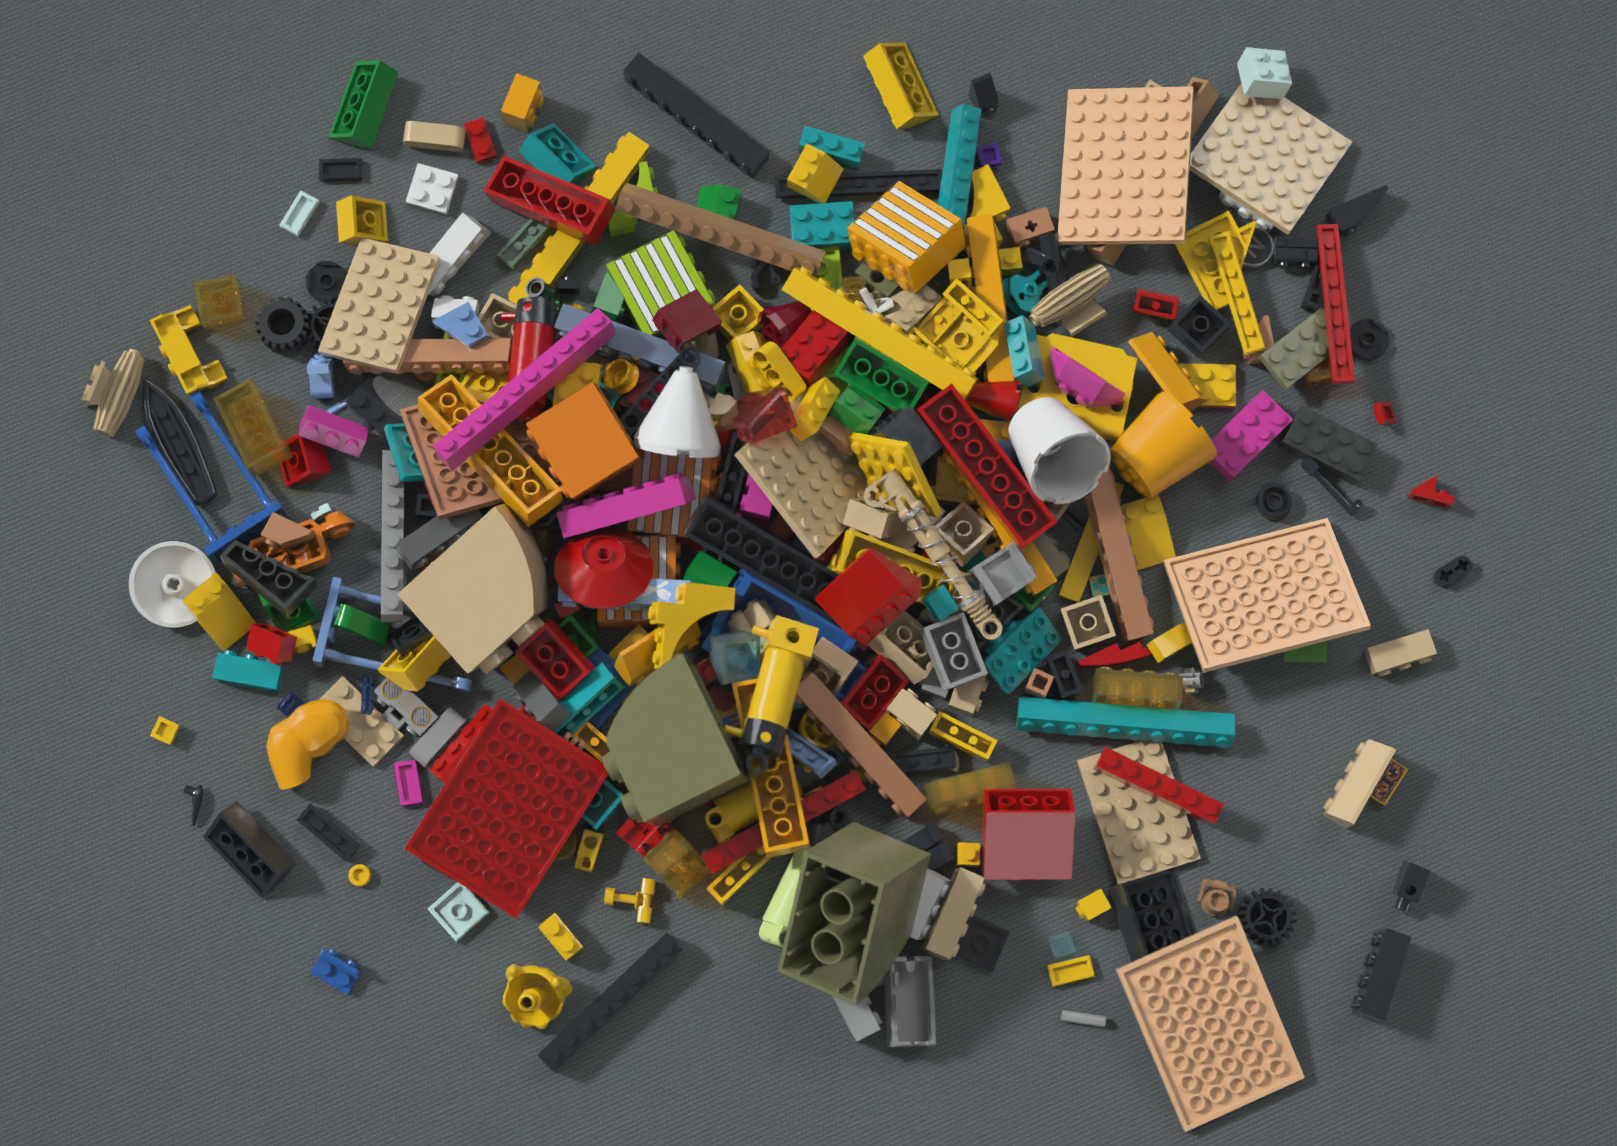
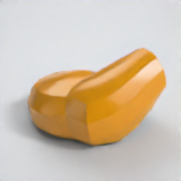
M329 699L310 701L299 706L288 718L280 721L270 729L266 747L269 762L280 789L293 788L307 781L311 776L313 758L325 756L346 737L350 728V719L340 703Z

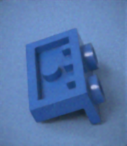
M331 948L328 951L322 949L321 955L310 973L349 995L362 974V971L358 970L360 965L349 959L347 962L339 959L341 954Z

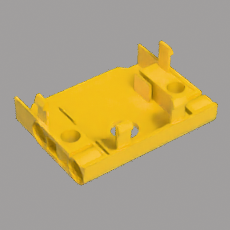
M1054 333L1047 337L1037 335L1045 380L1031 385L1038 388L1036 393H1032L1028 390V387L1022 386L1017 412L1024 405L1035 399L1044 397L1055 398L1062 402L1103 439L1117 441L1123 433L1137 358L1128 356L1123 349ZM1056 347L1091 372L1124 392L1125 396L1122 402L1115 404L1121 407V411H1113L1112 405L1090 408L1080 404H1071L1067 400L1066 394L1062 393L1058 386L1055 385L1049 358L1052 348Z

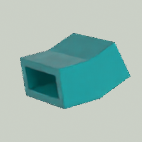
M943 584L921 599L935 622L942 621L959 609Z

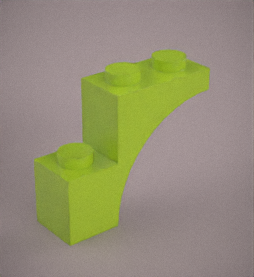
M647 161L640 162L637 186L658 193L657 187L652 188L651 180H655L653 168H648ZM615 211L608 223L610 235L616 236L635 232V225L638 224L637 217Z

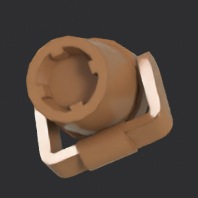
M1204 879L1197 902L1200 903L1202 910L1207 915L1212 917L1223 915L1227 909L1232 910L1236 896V887L1227 884V882ZM1206 885L1212 887V889H1209L1204 893ZM1226 890L1232 892L1230 901L1225 892Z

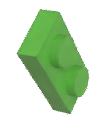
M1327 641L1283 652V662L1326 664Z

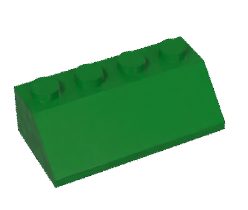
M380 60L356 62L328 138L357 148H371L376 140L378 128L383 121L385 109L390 102V95L393 87L396 85L399 71Z
M857 336L834 372L835 376L852 384L860 391L894 411L900 407L905 409L909 405L914 408L929 383L923 377Z

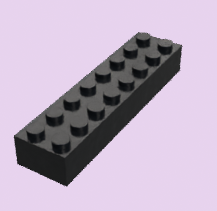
M705 493L684 527V535L833 621L832 617L817 603L815 597L840 573L832 571L833 567L814 558L805 550Z

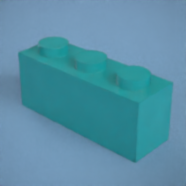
M808 126L804 127L799 143V153H802L806 144H809L825 152L839 165L859 170L865 149V143Z
M1023 315L1004 323L1014 378L1025 387L1045 380L1035 325Z
M224 651V654L217 653L212 678L218 682L280 692L285 667L282 664L270 663L268 658L267 661L258 660L259 657L246 654L245 657H239L236 652Z

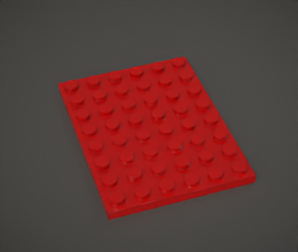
M499 698L404 849L517 919L607 777L608 772L603 763Z

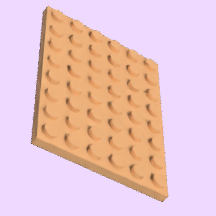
M1193 87L1068 89L1058 225V242L1060 245L1185 244L1194 97Z
M1328 518L1164 560L1166 572L1203 673L1370 630L1371 627Z
M1237 916L1116 969L1185 1132L1305 1078Z

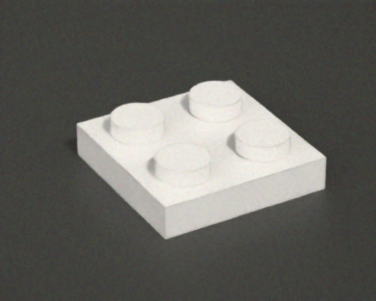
M418 163L406 204L447 215L459 178L458 174Z

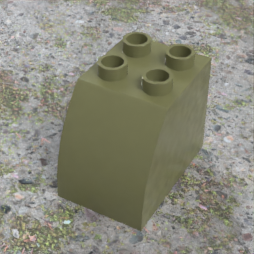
M683 653L652 672L630 694L613 720L605 742L610 753L601 757L613 781L617 779L619 783L625 781L629 793L620 798L632 821L636 819L638 823L644 821L655 827L750 781V778L743 772V763L729 735L723 732L724 724L695 664Z
M855 822L805 851L778 972L848 1003L858 1004L885 976L912 933L931 854Z

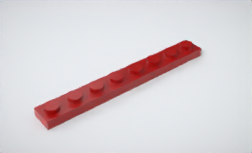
M1338 224L1317 225L1316 235L1318 238V254L1332 385L1354 384L1355 376Z
M856 771L801 800L805 823L866 790ZM760 823L701 855L711 874L720 871L764 846Z

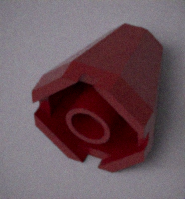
M797 301L766 308L759 313L757 321L759 325L763 323L764 329L761 331L768 342H774L779 348H782L812 311L810 307Z

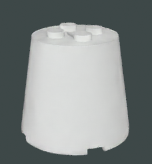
M1044 397L1027 403L1018 410L1010 422L1008 429L1009 440L1033 492L1042 501H1051L1053 504H1065L1078 500L1091 492L1099 484L1098 479L1109 468L1111 454L1105 440L1055 398Z

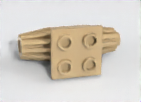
M1101 264L1076 274L1049 292L1031 309L1030 319L1035 326L1045 327L1057 322L1071 336H1074L1106 315V310L1096 303L1093 298L1112 282L1107 269Z
M134 349L124 351L112 372L104 366L105 362L102 360L99 366H94L89 379L93 383L92 385L87 384L81 400L85 401L83 405L85 408L88 405L98 404L93 430L97 433L114 437L127 416L142 373L144 358L141 357V352Z

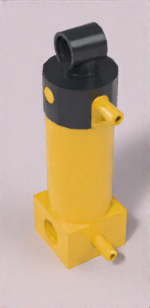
M778 615L769 625L768 630L758 626H753L752 634L766 639L761 653L764 655L748 715L744 720L742 729L725 725L723 729L725 734L738 737V746L748 752L742 769L745 775L750 778H757L766 771L768 767L767 758L781 757L805 664L811 658L819 628ZM750 761H757L760 764V770L752 769Z

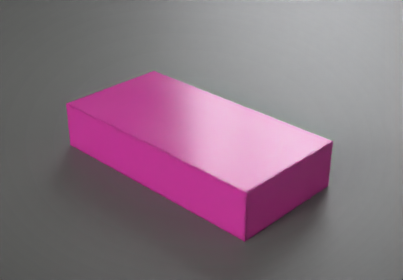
M416 760L394 763L401 806L423 803Z

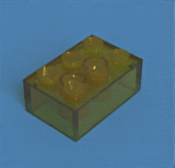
M676 829L668 833L663 838V841L651 849L643 859L678 900L685 896L710 872L706 863L692 845Z

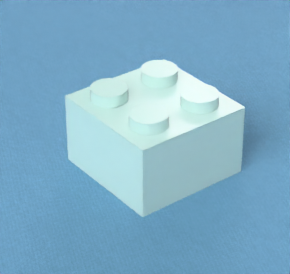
M1246 47L1237 63L1244 96L1283 99L1292 85L1285 51Z

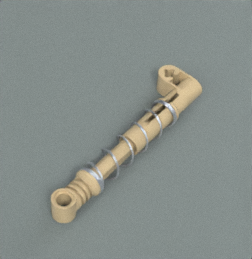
M896 468L870 484L864 491L865 503L871 507H878L888 500L892 501L899 512L900 520L907 523V530L912 531L919 541L918 547L924 548L930 557V564H940L945 571L941 581H952L956 587L953 598H962L959 604L962 611H966L968 614L971 613L970 617H974L973 622H977L976 626L985 638L989 640L998 638L1002 632V625L996 615L990 613L992 609H988L989 605L984 604L986 602L985 594L982 590H972L966 581L971 573L962 575L955 565L959 556H949L948 552L951 549L947 545L948 539H943L935 527L936 522H932L924 511L925 505H923L921 500L915 498ZM880 483L888 497L884 498L880 493L878 501L870 500V491L878 492L876 484ZM900 497H905L912 508L911 510L907 509ZM917 516L922 522L923 526L919 527V525L915 521V518ZM947 574L950 579L944 580L943 578ZM957 590L961 595L960 597H955ZM989 622L997 625L996 631L993 633L985 631V626Z

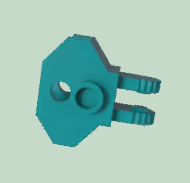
M1036 270L1028 277L1015 274L1003 280L1005 303L1013 314L1025 317L1029 313L1031 314V309L1040 302L1041 291L1048 286V282L1042 281L1037 286L1034 280L1041 275L1039 270ZM1010 297L1014 299L1015 303L1010 301Z

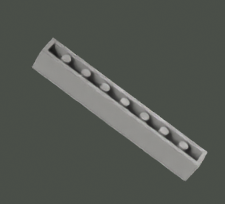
M382 450L381 622H403V600L397 595L403 590V558L396 551V544L404 539V482L400 480L391 450Z

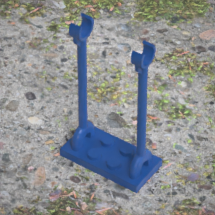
M198 390L190 395L191 400L217 434L265 509L257 514L247 516L242 524L229 528L225 535L218 538L156 446V442L151 437L150 432L145 426H142L135 432L144 446L149 449L210 542V545L205 547L204 550L217 565H220L222 563L220 555L235 540L248 546L251 540L262 537L261 533L273 512L289 519V516L278 501L273 503Z

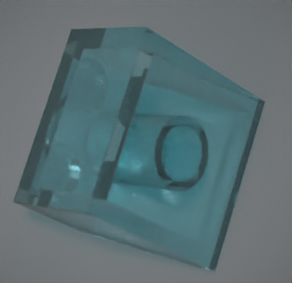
M748 631L709 636V659L721 684L758 678L760 673V636Z

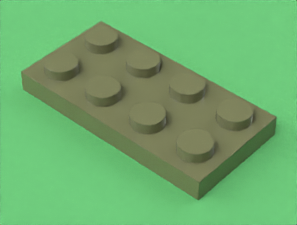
M1320 308L1258 357L1284 390L1329 356L1325 311Z

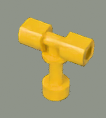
M643 878L641 892L637 891L636 895L615 893V888L606 887L604 905L613 906L614 902L635 904L634 909H638L637 923L650 924L652 908H650L651 896H654L656 880Z

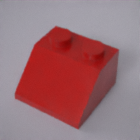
M297 434L275 447L286 487L318 480L331 472L323 444Z

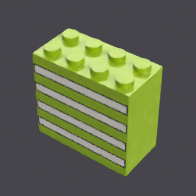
M674 230L606 264L607 272L611 273L624 297L622 303L636 329L663 340L666 339L665 336L655 327L652 321L659 308L695 289L700 292L711 308L716 305L712 291L710 289L706 290L704 276L701 271H696V263L692 254L686 253V244L682 236H677Z

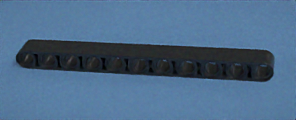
M693 347L684 348L619 419L631 439L649 413V411H643L641 407L643 401L651 400L652 406L659 397L656 392L657 386L668 383L671 378V371L674 368H680L681 366L691 367L694 371L701 362V354L697 349ZM689 352H695L696 360L693 363H687L685 360V356ZM630 416H636L637 424L634 427H629L627 419ZM562 492V496L565 500L562 506L571 504L575 501L574 499L566 497ZM562 506L555 507L548 512L550 515L548 522L542 523L538 519L536 524L544 527L553 525L558 519L557 513L563 511Z

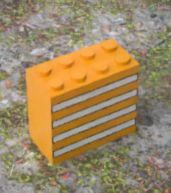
M900 181L847 227L853 256L857 260L867 263L871 269L881 272L888 280L898 283L902 289L909 290L913 294L919 291L966 247L961 219Z

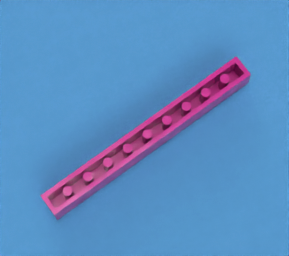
M597 308L435 443L433 448L438 458L451 471H454L615 336L616 332L612 321Z

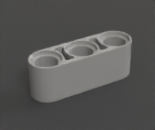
M449 707L411 748L409 754L426 768L463 729L467 720L454 708Z

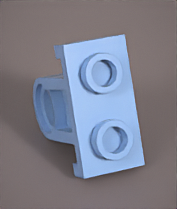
M320 353L315 354L307 364L312 399L334 398L333 357L321 355Z

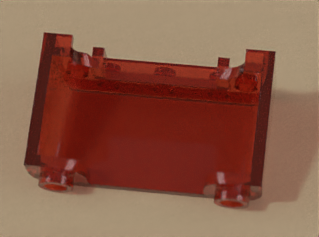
M778 386L743 394L714 427L721 448L731 444L733 432L738 431L739 438L746 444H752L798 426L788 395L783 387Z

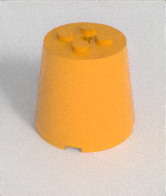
M1166 392L1156 395L1110 448L1111 459L1120 471L1119 474L1127 483L1129 482L1140 494L1149 499L1212 461L1217 456V451L1202 426L1198 428L1190 419L1193 415L1189 410Z

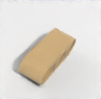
M407 121L405 123L403 144L417 148L461 152L463 151L466 130L463 127Z

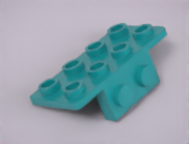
M1035 608L1024 620H1010L1003 626L1001 635L998 638L989 640L990 643L984 648L989 654L983 661L984 665L1005 694H1009L1061 642V636L1042 609Z

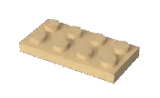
M342 676L320 699L333 700L340 703L346 710L350 719V728L344 739L375 767L405 736L391 725L375 707H373L371 715H363L361 713L362 694Z

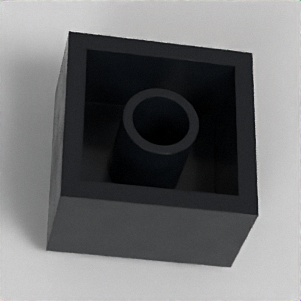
M1199 295L1171 324L1168 331L1199 359L1227 331L1231 323Z

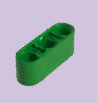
M344 604L340 605L334 622V626L380 645H385L392 626L388 622H381L379 618Z

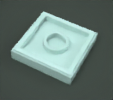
M458 882L428 908L456 942L490 913L468 888Z

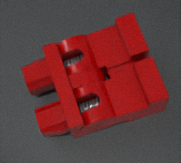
M628 819L616 832L623 841L650 863L652 861L661 868L669 860L661 852L662 849L667 845L676 852L682 846V842L676 836V831L666 822L655 827L644 821L640 823L636 821L634 823L631 819Z

